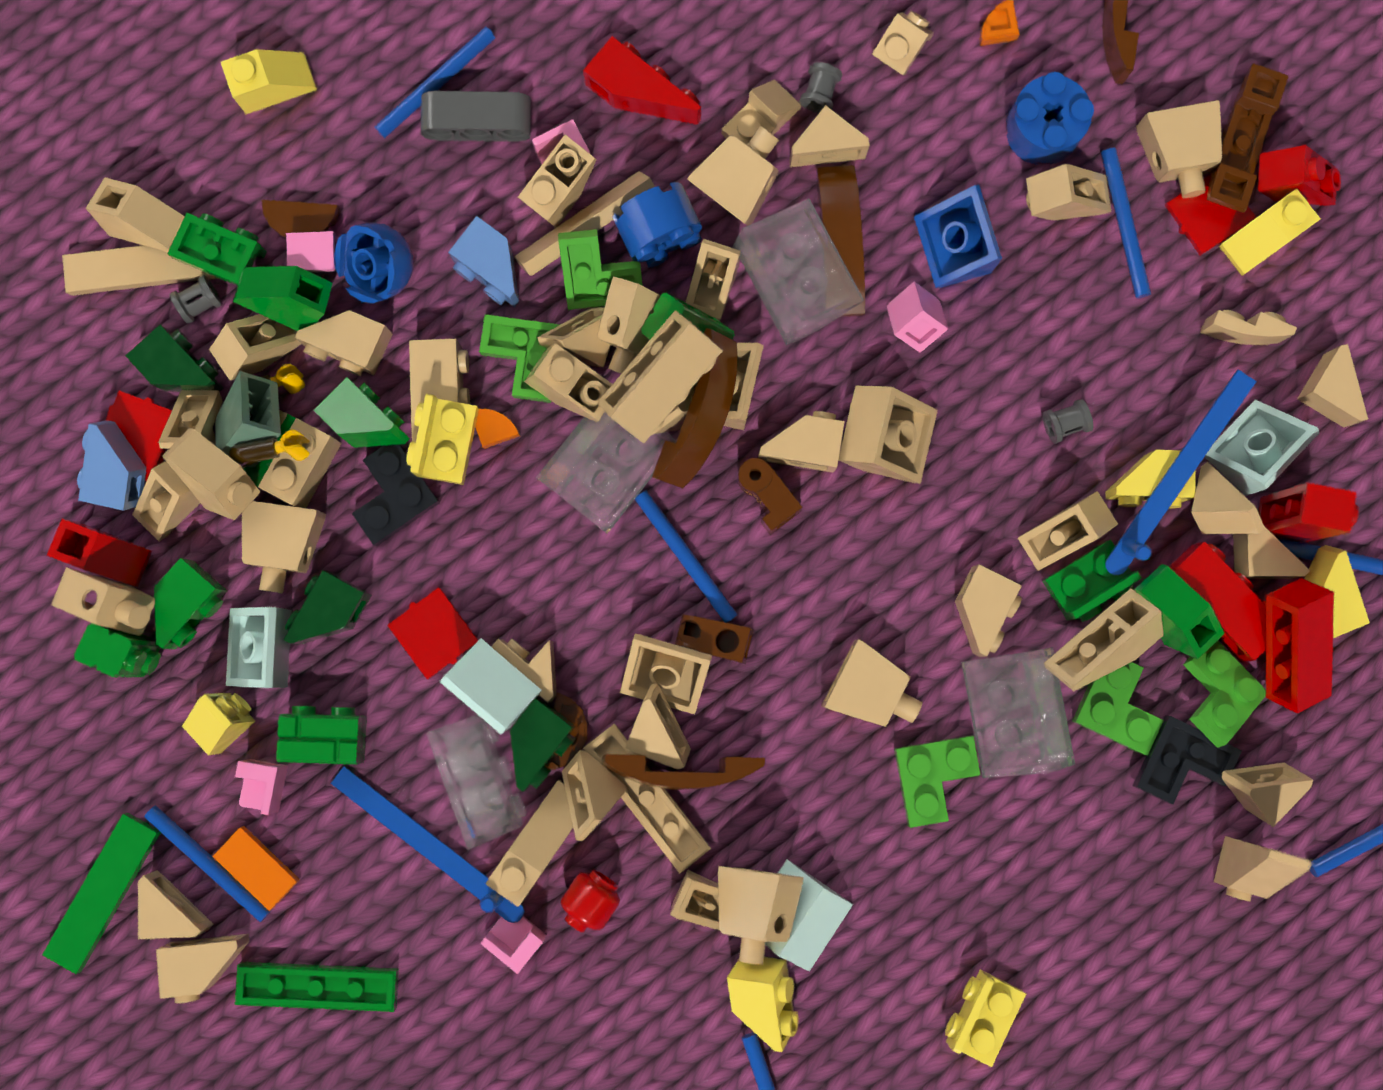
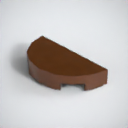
M262 200L263 215L269 226L286 240V233L326 232L330 226L336 224L340 212V207L336 204Z
M557 692L554 709L576 726L571 733L576 739L562 757L555 753L546 765L551 770L568 765L578 751L583 750L588 735V723L582 708L572 698Z

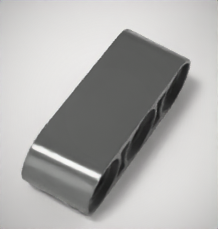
M429 91L421 95L420 135L427 139L438 141H524L531 136V98L519 92Z

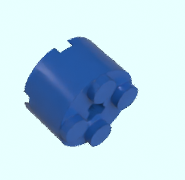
M1050 72L1046 76L1038 77L1029 82L1020 92L1007 117V140L1013 152L1022 160L1032 164H1056L1066 159L1080 143L1091 124L1094 106L1087 93L1078 83L1059 72Z
M670 183L672 190L662 192L660 186L646 190L631 198L620 207L623 212L621 216L614 213L613 220L633 262H646L648 268L655 267L669 258L667 253L680 247L682 250L689 249L702 241L700 236L702 225L682 183Z

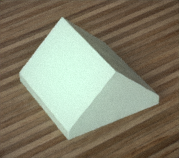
M1254 400L1214 442L1205 458L1247 496L1267 489L1320 432L1317 427L1258 400Z
M277 607L230 608L226 686L288 688L290 643L283 639L288 632L285 630V625L291 616L292 610Z
M480 639L440 680L446 688L501 735L516 723L534 698H537L541 692L538 686L483 639Z
M786 859L778 873L804 877L790 938L786 942L766 941L765 945L779 957L810 971L853 904Z

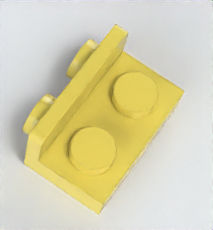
M426 394L424 403H419L415 412V426L419 427L416 442L410 443L407 452V465H411V472L417 477L464 485L479 408L475 405L438 399L435 395Z
M980 969L977 977L972 976L964 988L962 998L965 999V1002L959 1014L954 1013L947 1024L945 1035L948 1038L946 1042L951 1050L958 1054L963 1052L992 1067L1026 993Z

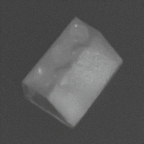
M810 199L742 228L733 244L734 249L741 251L740 260L786 346L822 329L864 301Z
M604 412L598 422L584 417L537 475L536 479L608 534L652 478L665 440L673 443L677 441L667 432L651 435L643 444L610 418L606 412Z
M1053 647L961 662L983 778L1051 773L1075 765L1060 681L1044 666V663L1054 655Z
M475 715L426 733L467 849L474 848L516 830L523 825L521 817L526 816L525 806L520 794L513 795L508 780L513 778V774L506 756L499 757L495 742L500 741L498 731L479 715Z

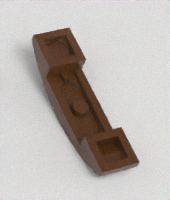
M1106 0L1104 6V51L1110 73L1116 84H1124L1134 70L1139 33L1124 30L1129 0Z
M1252 63L1249 67L1221 138L1222 160L1211 172L1207 192L1208 201L1242 213L1247 210L1257 178L1253 174L1272 115L1279 109L1289 75Z
M855 165L817 167L818 205L821 210L825 267L826 318L865 315L864 250Z
M708 328L705 329L704 335L717 345L722 352L716 358L712 369L700 377L677 442L673 443L665 440L652 475L655 479L682 489L698 473L713 450L727 419L736 384L738 366L737 342Z
M605 754L602 756V765L624 778L652 787L676 790L709 788L744 778L765 766V758L723 757L719 759V773L645 771L646 755Z

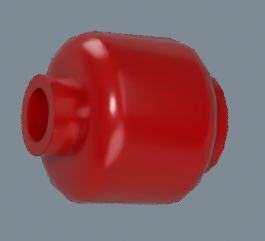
M595 869L591 873H579L561 899V906L567 913L565 921L583 933L587 928L592 930L603 929L620 903V897L616 892L619 886L608 876Z

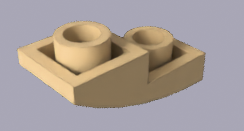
M1218 310L1205 320L1200 333L1232 343L1268 345L1280 343L1295 334L1297 327L1286 323V319L1283 316L1273 312H1260L1246 322L1244 321L1245 318L1237 312Z

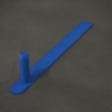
M1237 369L1106 559L1105 567L1109 573L1121 575L1126 571L1134 558L1142 561L1150 558L1151 548L1144 543L1257 381Z
M343 766L330 784L481 900L480 907L484 912L490 913L495 911L511 923L522 919L524 916L522 903L517 907L487 886L485 883L489 878L347 767Z

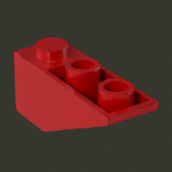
M611 36L583 69L585 85L615 109L696 125L701 121L699 99L686 88L680 90L672 84L669 75L657 65L651 67L643 61L639 51L629 42L624 41L621 43Z

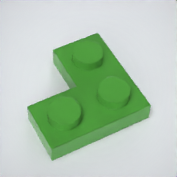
M597 229L558 233L568 310L605 306L613 276L642 285L640 262L629 261L601 264Z
M485 314L479 353L483 356L517 360L512 390L513 398L552 403L551 400L524 381L547 349L539 344L537 337L560 324Z
M1217 640L1201 657L1196 659L1190 656L1183 665L1210 692L1209 696L1190 717V720L1219 748L1228 744L1265 698L1266 689Z
M1131 662L1089 683L1072 722L1139 754L1148 756L1164 720L1128 704L1144 669Z
M974 736L894 748L908 827L912 828L949 821L942 782L981 775Z

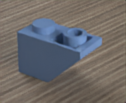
M476 216L448 252L455 263L453 269L469 282H472L475 278L486 287L483 291L498 304L502 305L504 301H507L515 307L519 302L512 248L505 236Z
M107 420L89 423L82 440L85 455L83 467L77 477V485L80 489L78 501L123 511L136 507L144 488L146 466L115 422Z

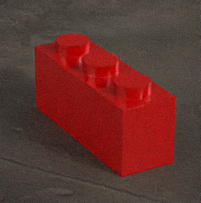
M1307 482L1261 497L1258 513L1263 525L1277 539L1282 538L1302 543L1351 533V528L1356 524L1359 514L1358 505L1355 504L1357 492Z
M1205 541L1191 545L1169 567L1211 605L1225 633L1219 640L1239 661H1255L1266 650V601H1262L1252 591L1254 586L1247 577L1239 572L1235 573L1225 563L1227 560L1226 556L1215 545L1207 544Z
M1300 578L1266 595V698L1297 714L1332 696L1334 591Z

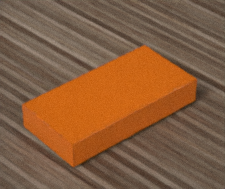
M245 826L240 827L212 856L269 911L274 909L300 881Z

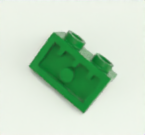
M186 212L167 255L172 259L238 286L242 270L245 267H252L257 256L264 259L267 251L258 243L259 237L247 230L237 228L236 232L223 228L224 223L211 215L202 213L199 218Z
M1111 539L1103 542L1042 580L1066 620L1080 618L1082 622H1085L1103 611L1100 604L1112 597L1114 601H1117L1130 588L1135 591L1133 583L1142 578L1138 571L1132 572L1128 567L1123 574L1113 575L1105 567L1106 559L1115 547Z

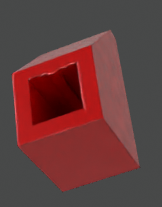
M1302 145L1260 153L1259 192L1274 202H1279L1292 191L1298 189L1310 205H1336V191H1339L1341 187L1340 172L1337 167L1310 147Z
M62 518L46 556L138 587L152 550L85 524Z

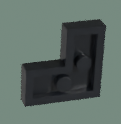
M400 444L385 445L363 459L384 492L354 511L352 515L374 546H378L437 506L440 502L424 478L417 477L411 472V465H407V453Z
M1165 715L1148 756L1145 757L1133 786L1172 805L1189 770L1221 786H1226L1222 779L1223 771L1234 769L1242 750L1230 744L1217 748L1199 729L1170 715Z

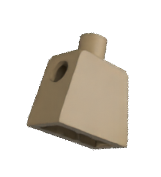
M1219 100L1147 113L1136 126V130L1156 180L1158 182H1166L1178 179L1182 198H1191L1205 193L1203 175L1210 173L1222 160Z
M760 126L747 145L732 134L690 174L687 180L744 224L751 226L779 172L776 167L765 160L779 140L762 126Z
M614 276L609 288L598 337L599 340L616 347L608 369L622 374L650 341V339L642 334L641 328L648 316L654 313L653 308L661 295L640 284Z
M252 501L242 512L243 564L263 567L259 590L283 593L287 571L306 573L308 571L325 522V513L314 509Z
M66 567L51 605L93 624L140 636L150 620V615L155 605V598L132 586ZM92 590L97 594L95 605L85 601L86 595Z
M857 639L853 641L821 706L886 727L892 714L913 723L923 702L904 693L910 680L909 675L865 642Z
M719 866V929L722 934L742 937L740 962L763 964L766 941L786 942L790 938L804 877Z

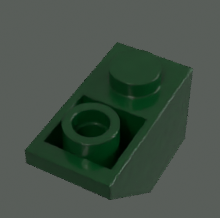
M160 324L125 355L150 384L163 391L219 390L220 392L224 388L215 379L219 375L216 368L204 357L198 360L190 352L194 345L178 329L171 332Z
M322 570L320 576L315 575L308 583L304 592L307 599L300 610L296 609L289 617L285 625V630L288 632L283 640L290 644L301 645L353 629L372 595L337 575Z
M540 697L534 698L510 729L516 787L522 792L526 791L531 785L537 789L551 772V769L546 766L555 753L562 757L576 739L571 735L576 726Z

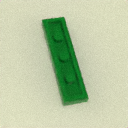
M130 813L122 814L42 954L44 957L74 974L82 972L161 834L158 829Z
M240 962L237 964L235 1005L394 1012L397 1009L399 968Z

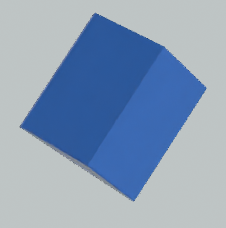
M973 185L914 216L935 288H942L991 274L1002 260L979 185Z

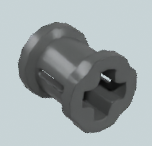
M815 62L809 67L808 72L811 77L806 93L801 95L799 102L804 108L820 113L825 105L831 110L833 109L831 99L835 86L841 81L843 74L837 67L828 63Z
M205 275L198 278V283L180 293L173 291L169 294L176 310L188 324L194 321V316L212 306L219 308L223 305L218 292Z
M1083 399L1076 400L1072 406L1055 412L1051 409L1046 410L1042 415L1047 435L1054 444L1061 442L1065 436L1079 431L1087 433L1093 431L1094 428L1090 409Z

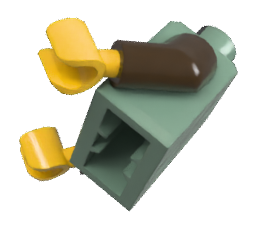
M292 364L281 366L276 372V376L272 378L270 375L258 377L240 371L216 417V447L242 467H256L260 461L279 458L280 453L287 452L297 461L306 459L309 456V451L302 445L310 441L299 431L289 430L281 437L280 441H277L281 434L278 387L283 385L291 394L299 392L305 387V382L302 380L303 374Z

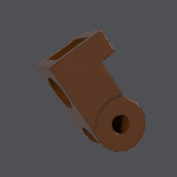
M751 458L740 466L738 484L744 493L754 496L767 513L762 518L761 524L770 535L801 512L803 507L766 461L759 458Z
M682 614L675 645L746 664L754 630L749 627Z

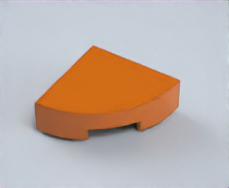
M1013 0L999 3L986 17L980 31V46L1018 39L1020 34Z
M479 409L475 428L484 449L520 436L515 425L503 414L490 409Z

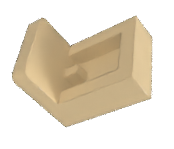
M912 10L908 15L897 13L872 55L901 75H905L926 41L930 40L934 34L927 29L930 22Z

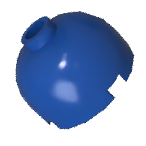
M379 223L354 225L350 227L347 233L341 234L337 240L334 253L336 271L339 277L345 276L347 283L350 285L346 290L350 295L361 302L376 303L399 294L411 279L414 264L410 246L401 233L388 225Z

